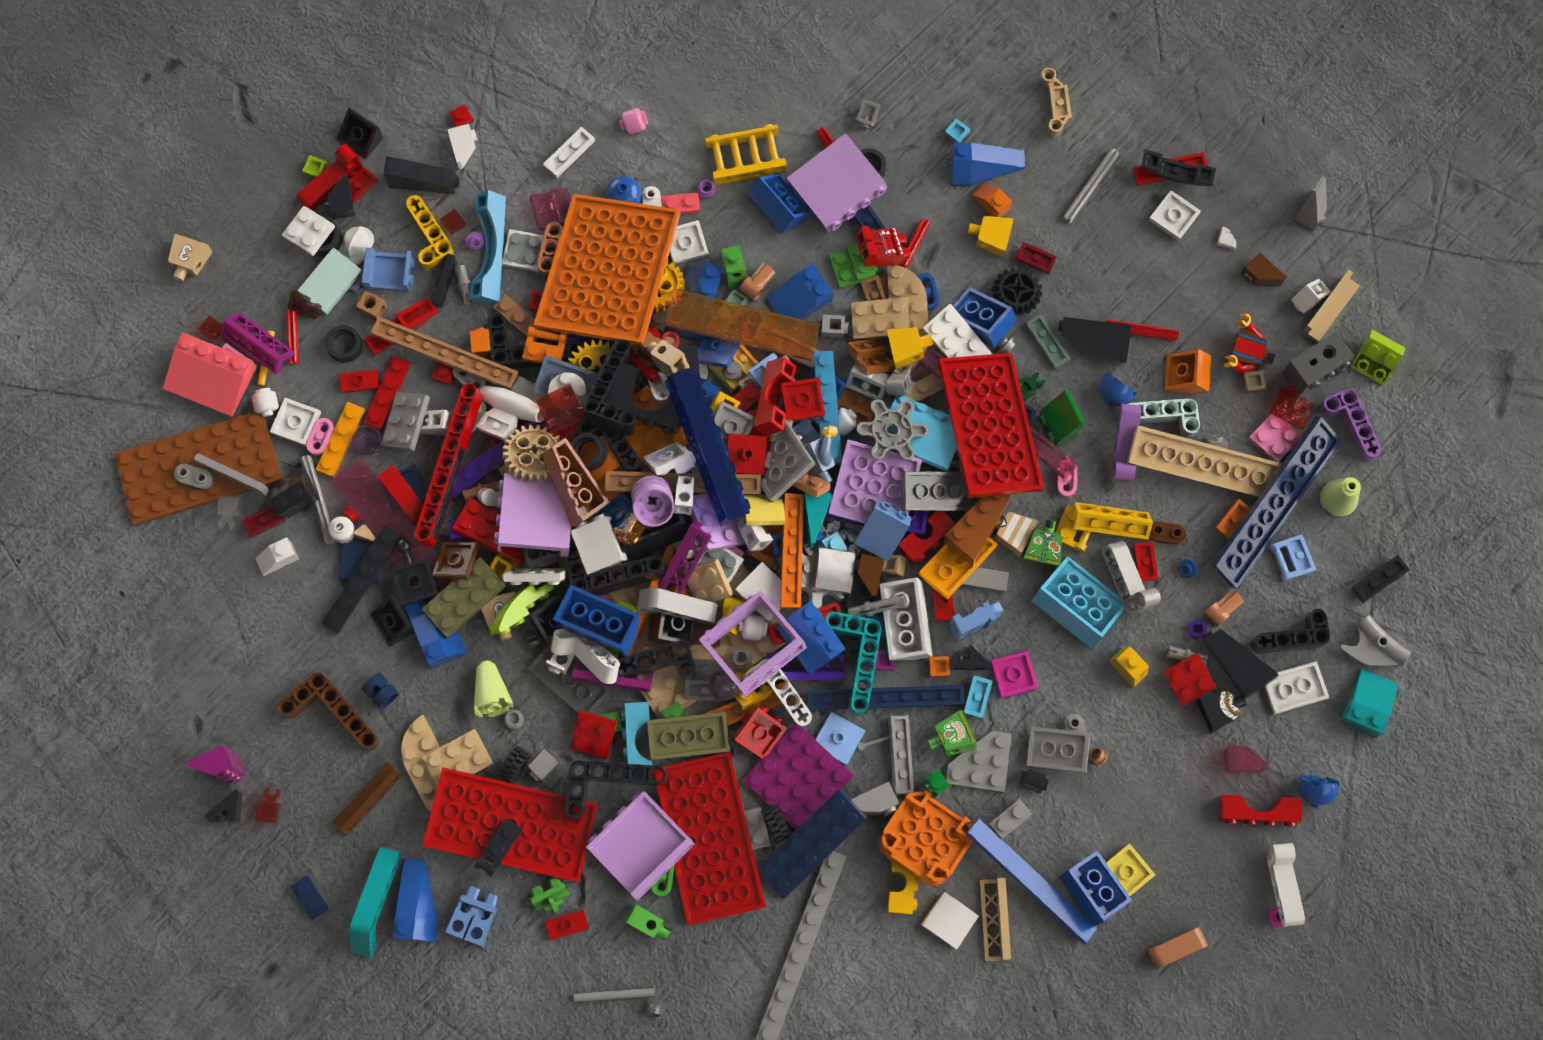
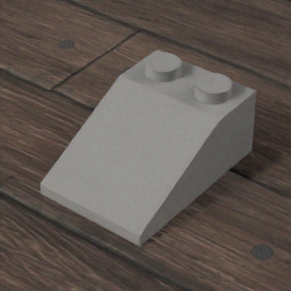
M889 782L851 799L866 816H880L883 814L884 817L895 813L899 804Z

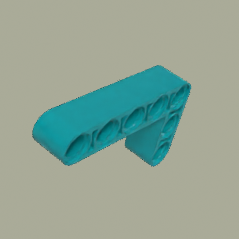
M831 612L826 616L825 620L835 634L860 639L848 706L852 715L860 716L869 706L881 625L874 619ZM828 619H835L838 626H831ZM853 622L856 624L857 629L850 630L848 623ZM867 626L874 627L876 633L870 634L867 631ZM864 645H870L873 652L867 653L864 650ZM862 663L869 666L868 672L861 670L860 665ZM857 683H864L866 685V690H859L857 687ZM854 702H861L863 709L857 710L854 707Z
M384 847L379 848L351 921L349 930L351 953L370 958L374 953L376 946L375 925L396 872L401 855L400 851Z

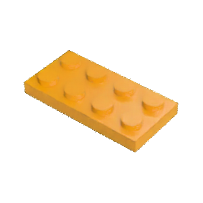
M989 538L973 568L945 544L918 575L948 600L997 548L998 544Z

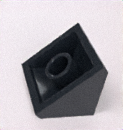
M348 108L337 139L366 159L382 141L383 136L377 125L352 108Z
M390 594L370 614L389 647L415 633L411 622L393 594Z

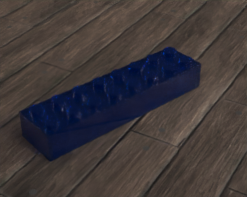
M693 366L672 373L665 381V385L690 450L696 459L697 468L719 525L722 527L743 519L750 513L751 507L748 499H745L742 493L744 490L740 480H737L735 475L736 467L733 462H730L728 457L729 449L726 444H723L721 428L716 426L714 410L712 407L709 408L707 392L705 389H702L700 384V374L698 371H695Z

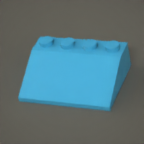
M897 395L890 410L897 409L904 400L911 401L914 408L909 415L910 420L915 424H925L929 430L925 437H914L910 440V446L915 452L914 457L947 471L957 450L950 415L909 399L906 396ZM889 427L887 428V433L896 435L897 429Z
M1068 556L1031 600L1091 649L1096 646L1125 609L1121 598Z

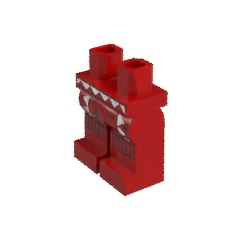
M862 226L856 237L865 266H898L901 261L909 260L911 256L910 248H902L906 244L907 238L905 233H897L896 228H890V230L887 228L870 230L869 226Z

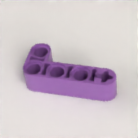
M1348 389L1326 397L1319 406L1321 415L1332 417L1341 414L1360 458L1365 462L1373 461L1381 453V446L1357 393ZM1344 397H1347L1351 403L1345 402ZM1326 403L1331 404L1333 406V410L1329 409ZM1351 414H1355L1358 420H1354ZM1359 431L1364 432L1366 437L1360 436Z
M1121 404L1111 467V477L1113 479L1134 480L1136 466L1135 464L1127 463L1136 425L1140 423L1141 406Z

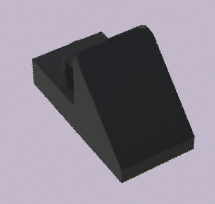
M971 644L968 646V659H965L964 656H954L949 661L950 670H988L990 667V663Z
M235 789L204 816L209 822L219 823L225 819L226 813L229 812L236 821L240 822L243 794Z

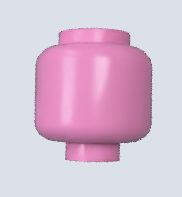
M639 108L624 111L620 120L622 130H626L629 134L644 131L648 124L644 110L641 111Z

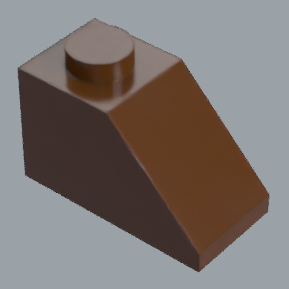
M1261 253L1256 255L1241 272L1245 281L1252 283L1254 286H1281L1287 279Z
M862 554L861 559H856L854 570L858 571L856 577L870 599L875 600L884 559Z

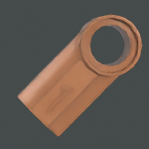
M763 263L751 277L744 280L739 290L751 300L756 301L764 291V287L775 276V271L768 264Z
M1232 590L1219 602H1215L1204 614L1218 627L1244 601L1238 592Z

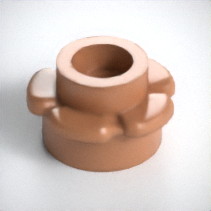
M1100 747L1093 748L1089 753V759L1092 761V764L1094 766L1104 764L1107 759V751Z

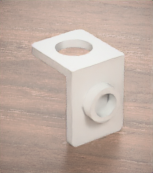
M553 654L550 661L546 660L549 671L558 675L560 673L566 674L574 654H567L568 660L563 665L557 663L556 658L558 655Z

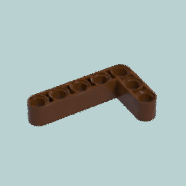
M317 672L309 676L278 704L279 713L288 719H292L316 699L320 698L360 746L367 751H373L379 746L377 735L322 673ZM322 678L324 681L322 686L315 687L316 680ZM307 691L308 697L305 700H300V694ZM331 693H336L335 700L332 702H328V695ZM292 704V711L289 713H285L284 709L286 705ZM347 707V715L340 716V710ZM355 722H360V729L353 731L352 725ZM372 736L373 743L366 746L364 743L365 739Z

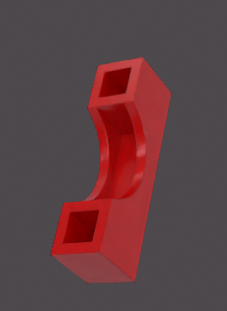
M786 357L768 361L754 422V427L766 436L784 431L787 414L778 408L779 398L782 394L780 385L781 383L794 381L796 365Z
M1223 794L1218 797V816L1220 821H1224V824H1237V821L1244 822V825H1256V822H1263L1264 826H1276V823H1284V827H1296V824L1302 822V798L1281 797L1277 799L1275 806L1270 811L1258 812L1247 805L1243 795Z

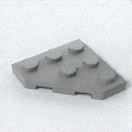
M786 421L784 431L771 434L770 436L771 447L770 452H767L765 462L766 474L765 479H762L761 487L767 497L773 502L816 464L790 424Z
M991 731L977 742V749L963 752L948 764L946 775L949 785L1004 793L1012 734Z

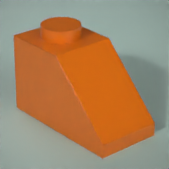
M986 183L971 194L993 217H1002L1010 210L1012 200L1000 188Z

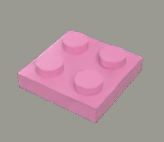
M1274 411L1248 440L1272 461L1279 462L1301 439L1302 435Z

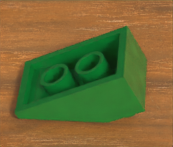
M1068 389L1064 390L1042 408L1039 414V421L1043 427H1046L1048 431L1047 437L1050 443H1054L1055 447L1075 440L1085 423Z

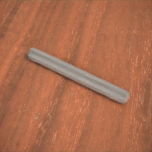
M1114 148L1110 149L1064 214V221L1071 223L1117 159L1119 155L1117 150Z
M305 455L301 457L302 466L305 467L320 497L319 500L314 502L325 543L330 545L336 542L328 530L331 521L312 457Z

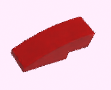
M392 464L380 473L378 478L414 525H417L424 504Z

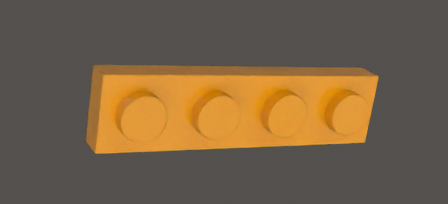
M347 402L316 467L317 472L335 478L366 412L365 408Z

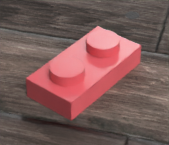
M698 193L662 196L663 207L680 209L681 214L700 213Z

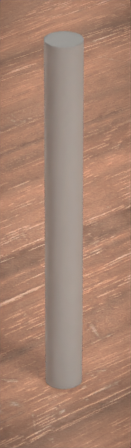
M655 988L574 994V1002L655 996Z

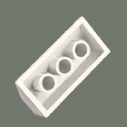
M916 577L880 584L882 600L905 594L908 604L906 607L883 611L889 660H917L933 657L923 581Z

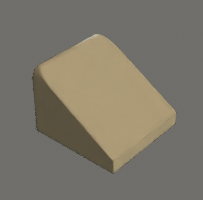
M364 524L353 532L356 538L369 543H373L376 539Z
M892 555L888 561L884 560L882 571L886 572L887 575L903 577L906 558L901 555Z

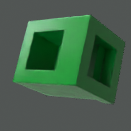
M939 769L921 783L926 791L932 793L930 797L933 799L950 786Z

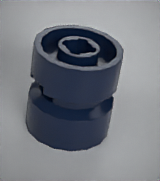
M377 673L363 685L361 690L369 698L373 697L372 702L382 710L397 698L399 692L392 685H387L388 680L381 673Z

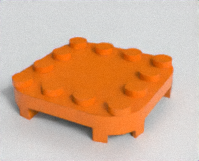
M926 790L924 792H910L884 828L878 847L889 860L928 885L938 887L951 876L973 842L966 835L967 831L971 828V821L966 816L961 818L930 797L932 793Z

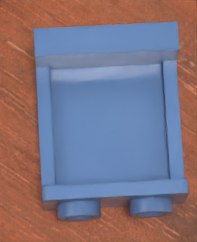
M366 247L362 276L364 288L410 292V286H413L414 283L412 268L415 269L416 258L413 257L411 251H407V254L375 252L374 248Z
M877 500L864 526L856 534L854 544L888 561L909 528L911 517L906 512L893 508L889 503Z

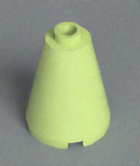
M1355 478L1336 479L1328 482L1320 492V502L1324 510L1337 517L1347 516L1352 513L1358 505L1361 489L1360 483Z
M491 661L480 662L476 667L475 715L483 717L482 714H488V717H495L507 713L509 707L513 708V701L496 664Z

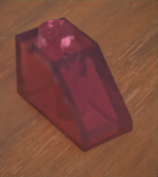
M1241 743L1229 744V747L1223 750L1226 773L1258 772L1269 769L1268 763L1248 746H1241Z

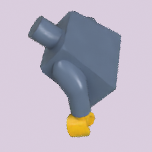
M835 426L823 428L822 434L825 437H821L809 444L802 443L816 463L808 473L828 483L833 480L827 471L835 466L830 450L831 437H835L838 431Z

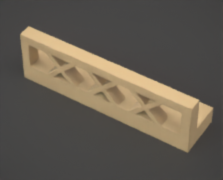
M1350 270L1346 272L1302 332V334L1315 343L1320 341L1360 286L1350 279L1353 274Z
M1006 878L979 880L985 961L1011 960ZM984 884H996V893L991 898L985 893ZM990 902L997 907V913L993 918L986 913V907ZM992 922L999 929V933L995 938L987 933V927ZM993 942L1000 948V956L989 957V947Z

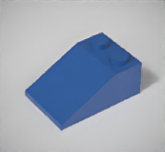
M813 263L796 273L767 296L766 300L785 329L832 302L834 293Z
M971 287L953 305L980 340L992 347H995L1017 322L1012 307Z

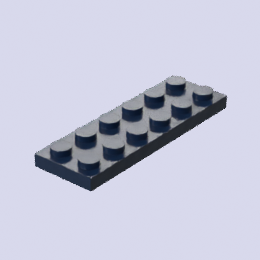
M839 788L757 869L758 872L782 899H785L867 819V816Z

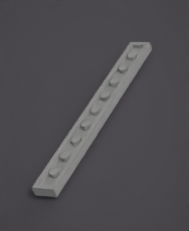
M833 851L823 861L755 1040H777L847 856Z

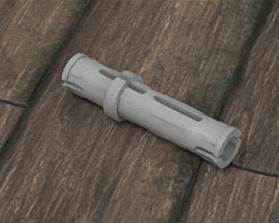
M905 594L884 600L871 603L867 601L863 605L849 607L848 613L849 615L859 617H871L875 613L906 607L908 604Z

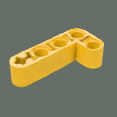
M412 195L406 201L407 208L430 245L420 251L418 258L424 270L432 271L441 266L447 254L453 255L454 252L449 240L422 198ZM415 205H417V207H419V209H420L419 212H417V209L415 208ZM423 219H429L427 223H421ZM432 234H439L436 238H431ZM443 248L448 249V251L445 253L440 252V250ZM426 258H432L430 262H424Z

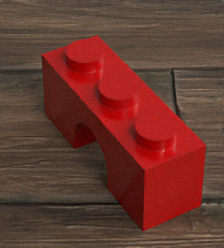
M936 511L926 522V526L931 531V537L920 539L912 532L898 544L897 549L911 565L916 562L919 564L927 557L925 554L931 550L933 552L941 545L940 541L945 538V535L956 523L945 511Z

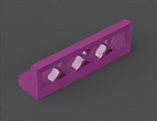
M240 312L223 320L221 335L275 375L281 372L283 361L294 356L293 350ZM240 320L244 324H237L235 321ZM248 331H255L258 334H251ZM262 341H269L272 344H265ZM276 351H283L284 354L280 355Z
M695 521L690 525L658 586L659 589L669 591L668 589L672 583L676 582L678 587L677 593L682 594L712 537L701 530L703 524ZM698 535L705 538L702 545L696 546L695 539ZM693 550L695 559L694 561L687 562L686 557L689 551ZM684 566L687 574L685 577L679 578L678 572Z
M578 658L576 660L575 669H573L572 673L573 680L651 693L654 671L649 673L648 681L638 680L636 677L632 679L617 675L615 683L606 684L600 681L591 671L579 670L581 661Z

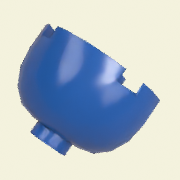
M617 177L607 186L606 199L640 204L642 202L641 188L630 177Z
M1107 371L1099 382V393L1104 397L1102 401L1110 407L1113 404L1118 407L1121 404H1129L1137 395V392Z
M1302 775L1299 779V792L1306 802L1311 803V807L1323 808V805L1330 804L1336 799L1339 792V781L1330 777H1326V779L1319 778L1318 775Z

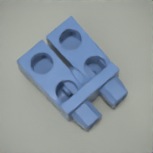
M987 601L981 607H977L972 614L963 618L960 613L953 616L948 625L956 641H959L980 631L984 626L986 628L992 626L1004 611L999 601L991 605Z
M470 886L465 895H461L445 933L484 948L486 937L497 912L496 904L498 897L487 892L484 902L478 901L477 898L481 890Z

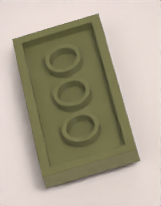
M479 557L474 562L469 580L455 579L423 607L422 610L447 638H450L498 595L506 585L485 561Z
M726 712L647 720L651 760L730 751Z

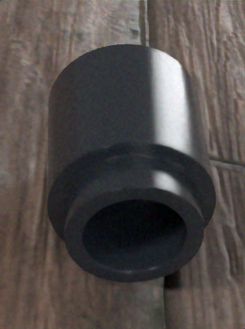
M1028 769V771H1022L1019 785L1023 786V789L1041 794L1042 790L1046 791L1049 780L1045 779V774Z

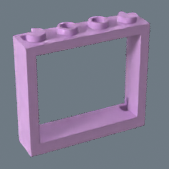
M761 591L754 596L750 595L743 605L736 606L728 617L721 618L714 628L705 631L706 634L699 639L704 649L744 697L807 648L803 639ZM763 605L793 641L741 682L711 645Z

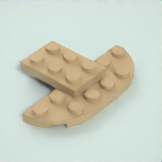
M888 265L889 299L851 303L854 341L888 338L887 330L917 327L920 337L926 335L921 328L929 322L927 295L921 280L912 271L901 266ZM928 347L923 348L924 357L927 353ZM918 360L906 366H910L912 370L921 360Z
M421 715L409 726L403 737L401 747L403 763L424 805L430 812L442 767L475 775L494 765L476 729L440 747L425 716Z

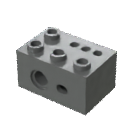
M1337 332L1291 360L1281 373L1298 397H1300L1310 389L1316 388L1321 382L1330 379L1334 375L1339 376L1346 370L1345 368L1351 365L1350 361L1354 355Z

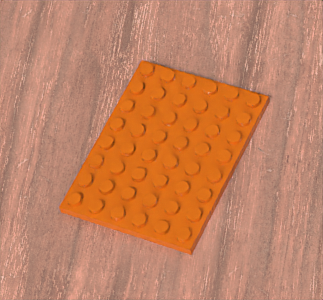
M573 194L534 321V327L611 341L624 340L628 341L629 344L643 346L680 218V209Z

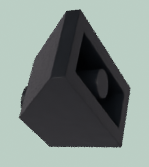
M343 175L328 194V202L325 203L327 214H331L333 220L355 216L348 175Z

